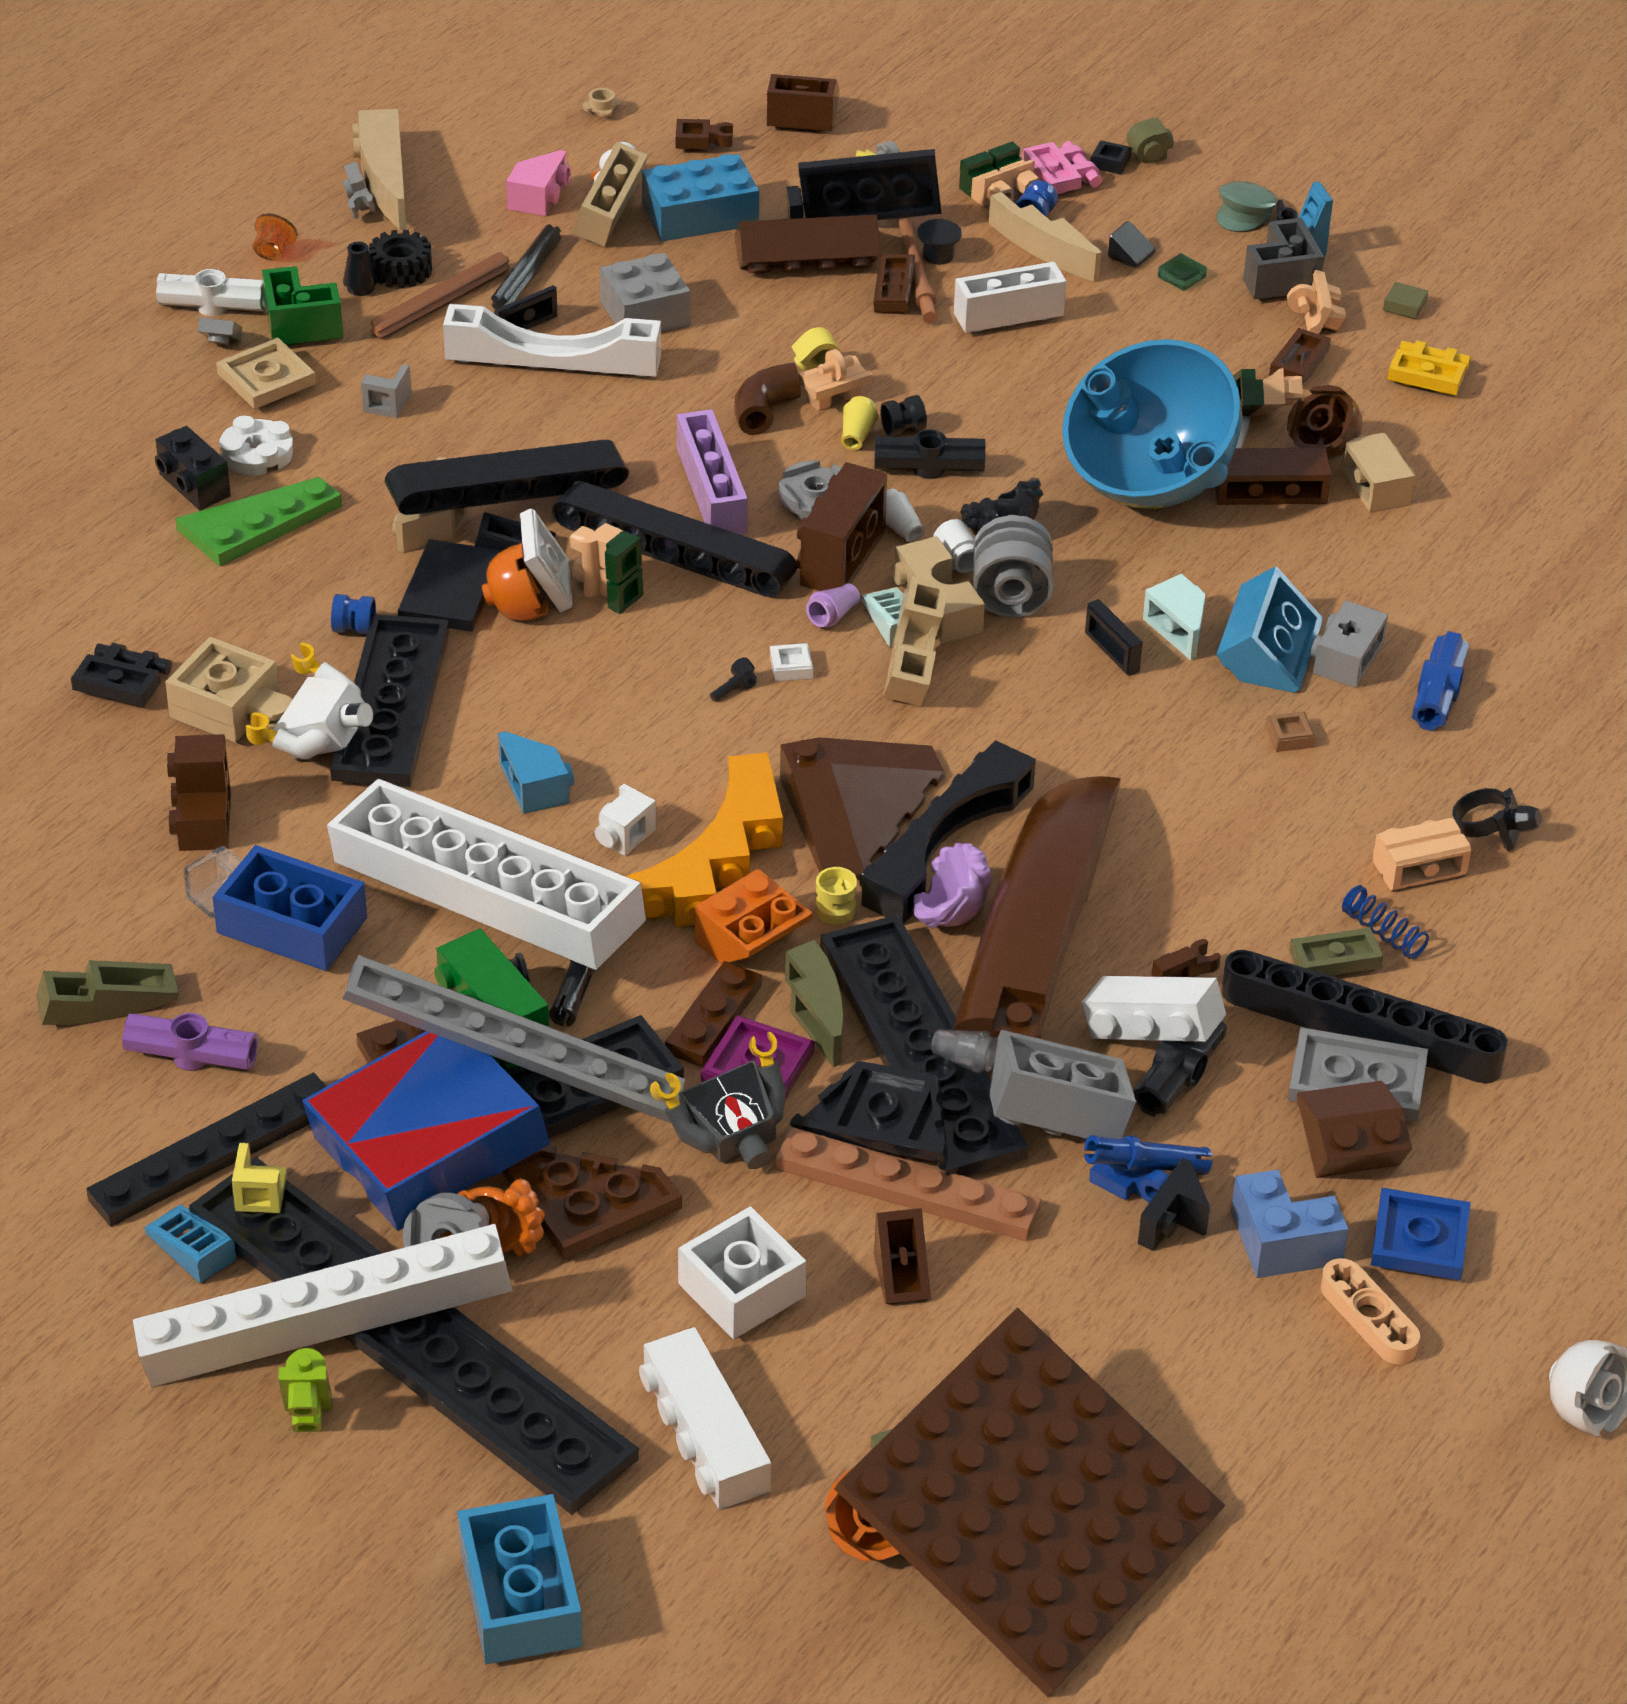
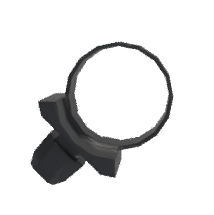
M1493 788L1475 790L1460 798L1452 810V816L1459 826L1461 834L1467 837L1478 838L1498 831L1503 846L1508 852L1514 848L1520 832L1533 831L1540 827L1542 821L1538 808L1518 806L1511 788L1504 792ZM1490 803L1505 806L1503 810L1482 821H1461L1466 813L1478 806Z

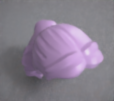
M955 843L954 847L947 846L941 848L940 856L932 861L931 870L935 874L931 878L929 892L927 894L921 892L913 897L915 917L930 928L936 926H959L971 920L980 911L983 901L987 897V889L991 884V869L987 865L986 854L979 848L972 846L971 843Z

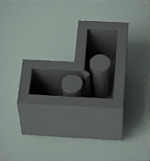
M1302 218L1271 221L1268 225L1267 242L1247 245L1243 280L1254 300L1288 295L1291 288L1299 284L1311 286L1314 280V271L1323 270L1324 255Z

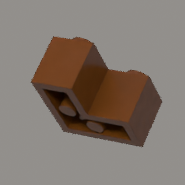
M225 734L175 736L174 753H167L168 777L176 778V783H171L172 807H176V810H169L170 835H177L179 851L229 849L231 786Z

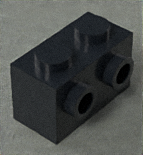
M187 425L155 439L157 450L155 464L159 474L199 511L231 497L227 461Z

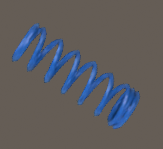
M1362 885L1353 887L1346 894L1342 902V911L1353 919L1359 918L1362 926H1370L1373 934L1380 933L1382 941H1391L1392 947L1396 950L1402 949L1403 955L1408 959L1416 958L1424 951L1429 941L1428 932L1419 933V926L1416 925L1408 931L1402 945L1397 946L1394 940L1406 930L1409 924L1408 918L1401 919L1395 926L1391 938H1386L1383 932L1394 924L1398 911H1391L1385 917L1381 929L1377 931L1374 930L1373 924L1384 915L1387 903L1379 904L1372 913L1370 922L1365 923L1362 920V916L1366 915L1376 903V895H1371L1367 898V889ZM1361 892V894H1360L1358 900H1357L1356 903L1352 906V904H1353V902H1354L1356 896ZM1373 898L1369 907L1364 911L1368 902ZM1383 907L1381 913L1375 918L1377 912ZM1360 909L1359 915H1354ZM1394 914L1392 920L1386 925L1389 918ZM1405 922L1402 929L1397 933L1399 927ZM1416 929L1414 935L1410 938L1409 941H1407L1409 936ZM1422 935H1425L1424 944L1417 951L1410 954L1411 947L1415 941Z

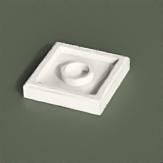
M531 508L520 513L524 563L560 613L572 608L570 569L567 555L535 510Z

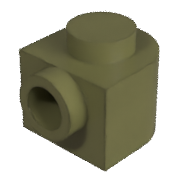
M1158 117L1136 123L1130 128L1126 137L1128 145L1143 163L1167 159V149L1173 148L1174 145L1171 131L1164 127Z

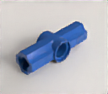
M1448 631L1445 635L1438 636L1434 642L1430 660H1425L1418 685V696L1412 714V719L1416 720L1422 729L1434 731L1439 726H1445L1452 701H1457L1463 679V666L1469 648V643L1464 641L1459 633Z

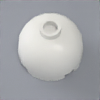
M1601 1340L1582 1341L1568 1348L1552 1365L1549 1373L1550 1396L1554 1409L1563 1420L1578 1430L1593 1436H1601L1599 1432L1604 1427L1610 1433L1619 1427L1627 1417V1348Z

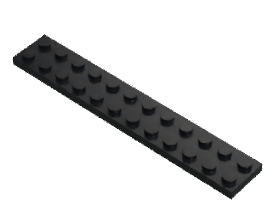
M257 1157L251 1160V1165L268 1166ZM233 1174L189 1205L190 1213L224 1231L234 1240L235 1253L272 1282L382 1254L381 1251L287 1180L280 1213L235 1211L232 1188ZM454 1307L343 1336L545 1495L553 1494L555 1502L571 1515L576 1513L639 1460V1448Z

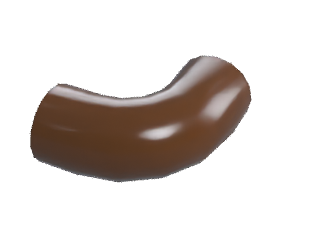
M794 362L760 370L742 383L735 394L734 412L739 427L744 433L749 435L764 433L773 423L774 416L770 408L771 405L783 400L801 397L800 379Z

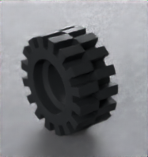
M391 230V235H388L386 232L381 233L380 238H373V243L369 244V255L378 279L377 283L383 284L386 282V287L390 288L394 284H398V288H404V284L414 287L416 286L415 281L421 284L425 282V277L429 278L431 276V244L425 236L420 237V233L414 231L410 235L409 230H403V233L398 234L397 230Z

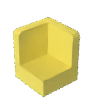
M239 1143L232 1177L235 1211L280 1213L287 1170L285 1167L251 1165L249 1143Z

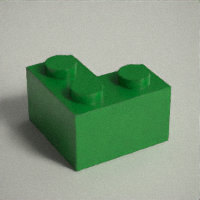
M297 266L262 270L264 301L272 340L279 338L284 344L293 345L301 342L329 341L331 339L343 338L341 302L337 283L301 286Z

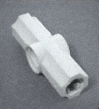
M205 269L198 272L195 276L159 273L157 278L156 300L160 305L197 307L201 314L207 316L220 315L226 312L227 309L263 312L265 308L263 280L226 278L222 271L216 269Z

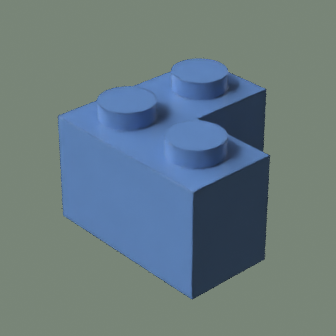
M1279 1170L1235 1176L1231 1214L1256 1278L1324 1268L1329 1261L1344 1258L1348 1227L1335 1196L1291 1202Z

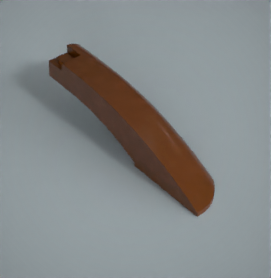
M1096 776L1068 781L1045 793L1030 809L1015 841L993 899L952 1029L950 1043L996 1052L998 1036L1001 1030L1038 1039L1041 1038L1054 989L1084 902H1087L1121 778Z

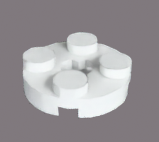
M239 416L233 420V426L226 429L219 439L220 455L227 461L228 468L242 475L267 474V468L277 464L279 470L291 461L294 453L289 425L283 421L274 422L265 419H253L250 416Z

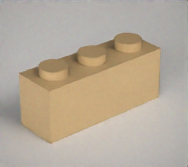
M618 141L616 142L581 206L573 234L605 247L640 182L642 170L648 157L647 154Z

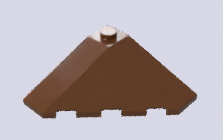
M818 737L781 744L780 781L819 872L826 868L843 867L854 873L857 881L860 880L864 869L872 864L870 860L876 852L884 853L889 843L895 841L899 836V829L896 826L903 817L911 820L925 802L923 792L929 784L937 786L944 778V770L933 747L930 745Z

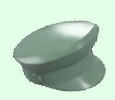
M1235 181L1219 187L1223 203L1217 212V221L1223 228L1230 231L1242 232L1255 229L1270 220L1272 209L1277 204L1278 199L1272 191L1255 183Z

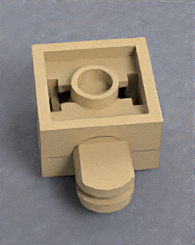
M209 637L165 681L170 718L214 735L225 734V739L235 743L246 733V725H251V714L256 712L265 714L269 719L270 729L273 730L292 701L291 697L279 693L275 660L213 637Z

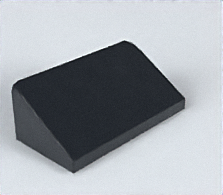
M552 285L495 310L494 314L518 327L529 329L558 316L557 287Z

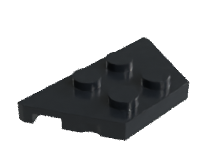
M857 1061L843 1073L842 1078L837 1083L829 1085L818 1095L820 1100L818 1105L804 1117L797 1113L790 1121V1125L793 1128L860 1147L945 1164L948 1160L942 1092L937 1075Z

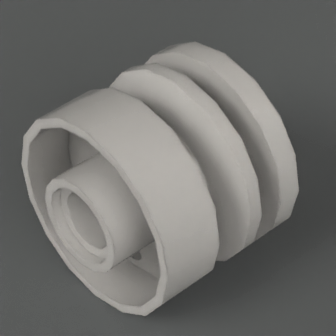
M1008 515L998 517L983 525L975 536L973 547V588L985 603L987 611L1002 617L1017 618L1035 613L1042 609L1050 600L1054 586L1052 567L1053 543L1049 532L1040 522L1026 516Z

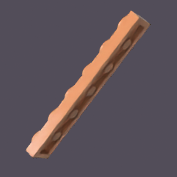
M793 1127L790 1128L776 1156L775 1169L912 1209L922 1208L923 1212L1023 1241H1027L1040 1212L1041 1198L958 1174L947 1176L945 1171Z

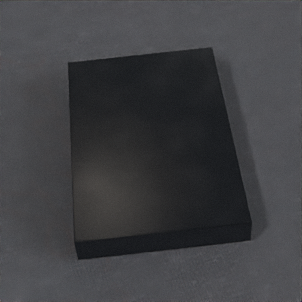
M429 539L400 603L398 616L449 620V628L473 631L485 602L482 585L488 583L486 576L487 568L490 561L502 550Z

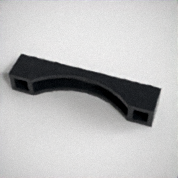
M996 740L984 752H979L963 774H957L952 780L950 787L941 796H936L931 801L928 809L918 819L915 818L910 822L906 832L896 842L892 841L889 843L883 855L873 865L870 864L864 869L859 882L862 887L861 906L886 918L899 915L904 924L914 914V895L926 892V868L937 848L955 831L975 820L997 813L1012 811L1034 788L1036 759Z

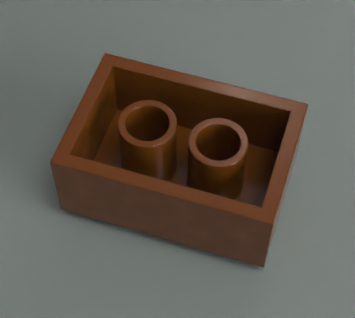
M845 462L839 473L831 476L827 490L823 496L816 498L812 512L808 518L804 517L798 527L797 538L801 540V550L797 558V569H800L801 586L823 591L852 583L885 533L888 473Z

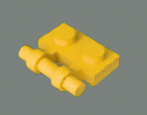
M1402 340L1400 348H1397L1390 364L1387 380L1399 382L1406 386H1417L1434 390L1437 393H1448L1457 396L1465 376V371L1469 368L1471 356L1460 354L1458 349L1450 347L1443 350L1429 347L1427 342L1416 340L1415 343Z

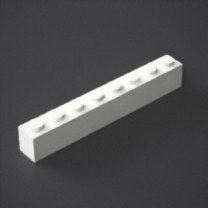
M495 1224L136 1318L133 1319L139 1359L151 1387L501 1295L513 1290Z

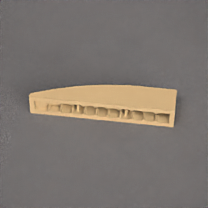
M398 109L358 110L359 123H352L354 158H361L364 181L368 191L373 196L374 202L399 230H406Z

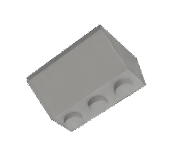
M1005 1030L1000 1031L990 1088V1099L995 1117H999L1008 1124L1020 1125L1024 1123L1040 1127L1045 1132L1053 1135L1066 1133L1081 1137L1085 1141L1090 1135L1114 1139L1122 1138L1136 1103L1123 1059Z

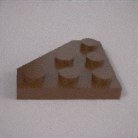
M547 1145L502 1171L510 1185L518 1179L528 1181L531 1189L537 1195L539 1201L537 1207L545 1213L541 1226L564 1259L682 1209V1195L660 1167L643 1164L640 1170L617 1165V1159L585 1152H582L581 1157L557 1153V1147Z

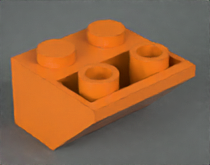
M757 869L695 905V942L721 964L724 961L732 962L754 955L813 919V913L760 869Z

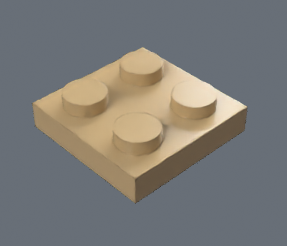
M279 338L216 362L217 374L254 409L266 406L271 402L298 393L316 384L315 372Z

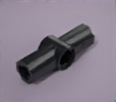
M932 429L922 430L915 437H875L874 469L914 470L918 476L929 479L941 476L945 470L984 471L985 439L946 438L942 432Z
M1223 1021L1220 1022L1206 1042L1164 1040L1161 1042L1155 1053L1151 1068L1133 1091L1135 1100L1142 1112L1153 1117L1160 1113L1165 1114L1186 1086L1194 1088L1198 1084L1206 1069L1208 1058L1226 1036L1227 1025Z

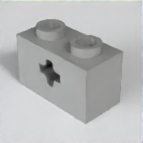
M1345 600L1337 614H1330L1323 636L1317 635L1313 642L1310 653L1311 657L1315 658L1313 674L1357 688L1384 644L1388 614Z

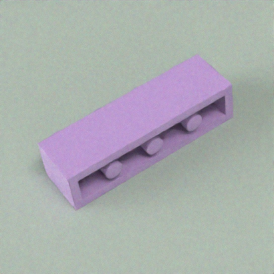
M713 409L677 414V451L704 522L740 535L747 534V496Z

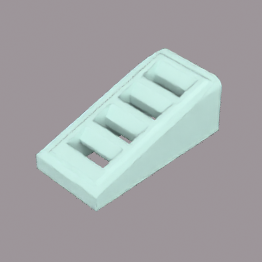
M897 587L864 594L861 599L889 648L893 647L904 595Z

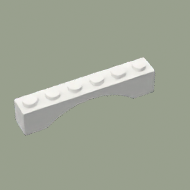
M449 304L443 323L445 360L656 377L661 359V321L625 318L613 326L593 333L550 335L518 327L498 317L483 306Z

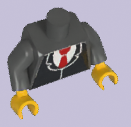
M767 1032L768 1040L770 1041L768 1052H761L757 1049L754 1036L750 1039L749 1049L754 1056L760 1058L761 1064L759 1066L752 1060L679 1092L681 1089L680 1080L672 1073L665 1074L666 1081L671 1087L669 1094L663 1093L656 1081L651 1084L650 1092L652 1097L666 1103L665 1112L683 1143L705 1154L712 1153L719 1162L723 1163L742 1156L749 1169L761 1168L769 1162L772 1155L766 1145L776 1139L775 1125L783 1118L786 1095L778 1061H773L772 1056L777 1048V1039L774 1034Z

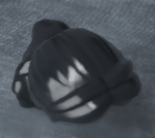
M1039 478L1019 481L1014 489L1010 492L1002 493L995 501L990 498H984L980 503L971 502L970 505L964 504L960 510L962 521L976 536L983 525L998 517L1017 515L1026 516L1034 520L1038 512L1039 500L1043 496Z

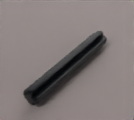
M546 225L491 297L493 301L491 305L495 310L515 301L560 241L561 236L559 233L561 230L558 226Z

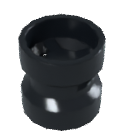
M920 396L906 397L900 403L895 400L881 403V422L888 437L900 436L904 430H910L914 433L926 429L927 415Z

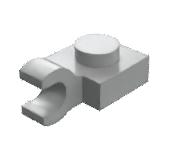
M357 162L345 165L344 169L348 179L342 182L349 198L348 206L352 216L355 219L359 218L358 211L370 208L372 213L375 212L377 209L373 196L367 191Z

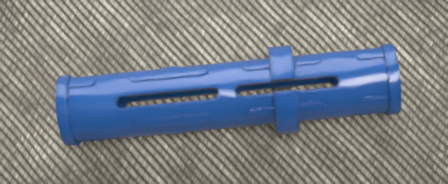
M1090 1135L1084 1146V1151H1095V1154L1084 1155L1087 1163L1117 1165L1123 1171H1133L1137 1168L1173 1171L1182 1158L1191 1161L1195 1173L1199 1175L1208 1174L1212 1166V1160L1201 1159V1156H1212L1211 1150L1208 1147L1143 1142L1136 1136L1114 1139L1098 1137L1096 1135Z

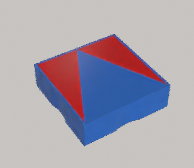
M428 1031L302 1100L314 1138L344 1171L354 1176L361 1183L369 1200L397 1231L404 1228L406 1218L411 1211L416 1209L427 1198L439 1193L458 1194L460 1191L483 1179L499 1174L550 1144L540 1106L489 1054Z

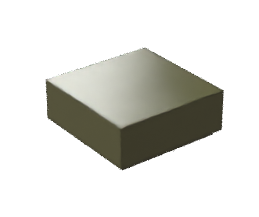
M1395 282L1384 300L1383 310L1416 319L1427 301L1428 290Z

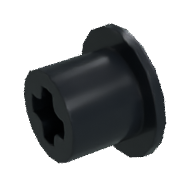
M932 219L925 221L917 229L918 238L924 243L923 257L927 262L943 265L952 261L954 257V244L959 242L962 237L961 228L956 223L945 219Z

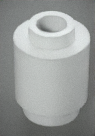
M952 519L941 524L936 529L933 537L937 536L952 556V569L960 573L973 571L974 535L962 520Z

